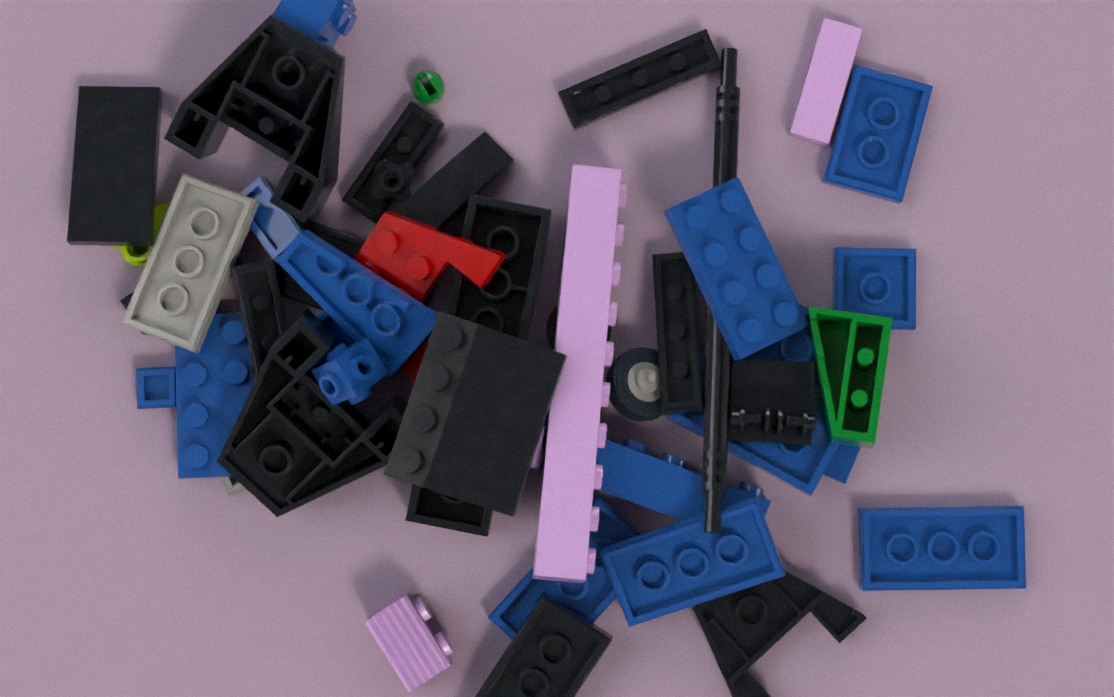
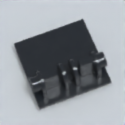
M732 358L728 441L811 445L812 431H815L816 416L813 415L815 363L758 359L734 361Z

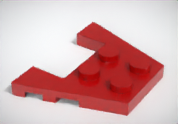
M389 211L383 213L354 260L423 304L449 264L453 265L476 285L483 287L490 281L506 255L501 251L489 250L474 244L471 240L437 231L435 227ZM427 341L403 367L405 373L414 383L428 345Z

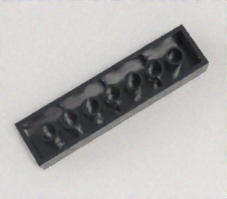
M470 194L462 238L471 240L474 244L489 250L501 251L506 257L487 285L483 287L476 285L455 268L446 314L527 341L552 211L550 209ZM412 484L405 521L488 537L494 511Z

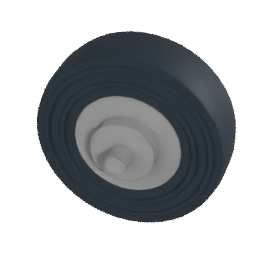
M638 347L622 353L613 361L606 375V382H610L609 400L621 415L634 421H651L661 417L663 414L661 412L658 351L652 348Z

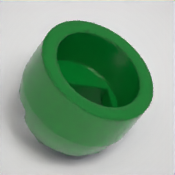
M422 71L413 79L412 91L419 102L431 105L441 100L445 92V86L442 78L436 72ZM427 77L429 83L436 91L431 96L420 81Z

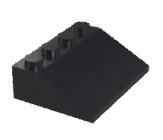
M438 312L384 475L514 517L567 355L483 325Z

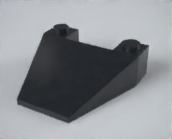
M272 14L180 104L164 139L195 158L202 159L217 153L229 127L235 129L289 162L269 202L305 223L320 215L338 180L346 57Z
M308 308L278 336L270 348L216 461L276 517L386 466L408 404L396 392L369 419L351 405L348 400L331 405L326 395L321 391L311 369L331 348L337 335Z

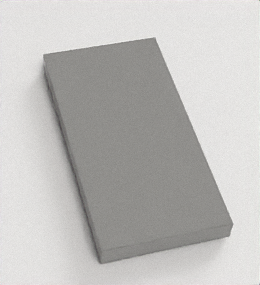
M182 173L121 324L199 354L232 273L231 267L236 263L260 202Z

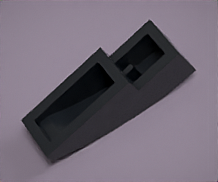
M484 132L434 174L396 212L402 216L435 227L437 231H441L455 216L458 217L468 207L470 194L479 196L514 159Z

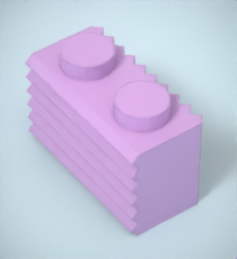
M409 592L365 621L366 626L408 692L448 668L453 662L449 655L454 652L445 634L442 631L435 634L427 621L432 617V614L420 596L413 599Z

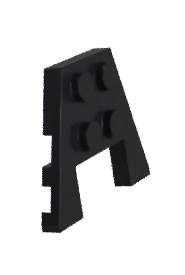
M785 571L786 576L692 607L732 697H771L748 672V669L809 612L838 643H841L867 618L861 612Z

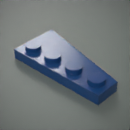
M309 230L299 232L277 259V262L355 342L368 337L388 371L387 375L390 378L405 366L431 336L438 315L436 312Z

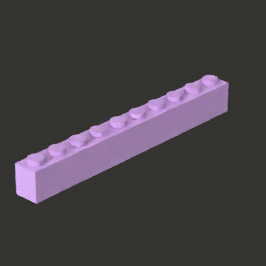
M573 164L570 174L554 351L567 355L547 416L548 430L542 469L532 579L583 583L586 580V573H594L596 549L588 547L590 531L597 532L600 508L599 506H592L593 490H601L603 465L596 464L597 448L605 447L607 423L599 422L601 407H608L610 397V382H603L604 366H612L614 342L607 341L608 326H615L617 316V302L610 301L611 286L618 287L621 270V262L614 261L615 246L622 247L624 223L617 222L618 207L625 208L628 184L620 183L622 169Z

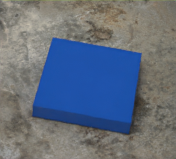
M835 247L833 249V310L893 318L891 330H916V249Z

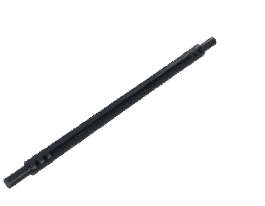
M723 48L721 53L720 86L716 88L713 188L737 178L740 88L736 86L738 50L735 48ZM709 306L701 491H705L704 533H721L722 492H726L731 353Z

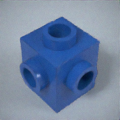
M368 337L345 346L344 342L332 346L323 355L324 361L311 369L321 391L326 395L331 405L346 400L353 405L364 400L373 393L370 387L388 374Z

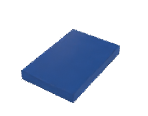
M855 65L852 69L822 183L900 204L903 201L933 86Z

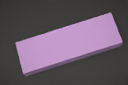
M823 18L788 135L828 146L863 29Z

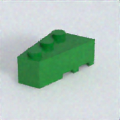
M808 306L807 317L830 442L872 449L876 440L893 318Z

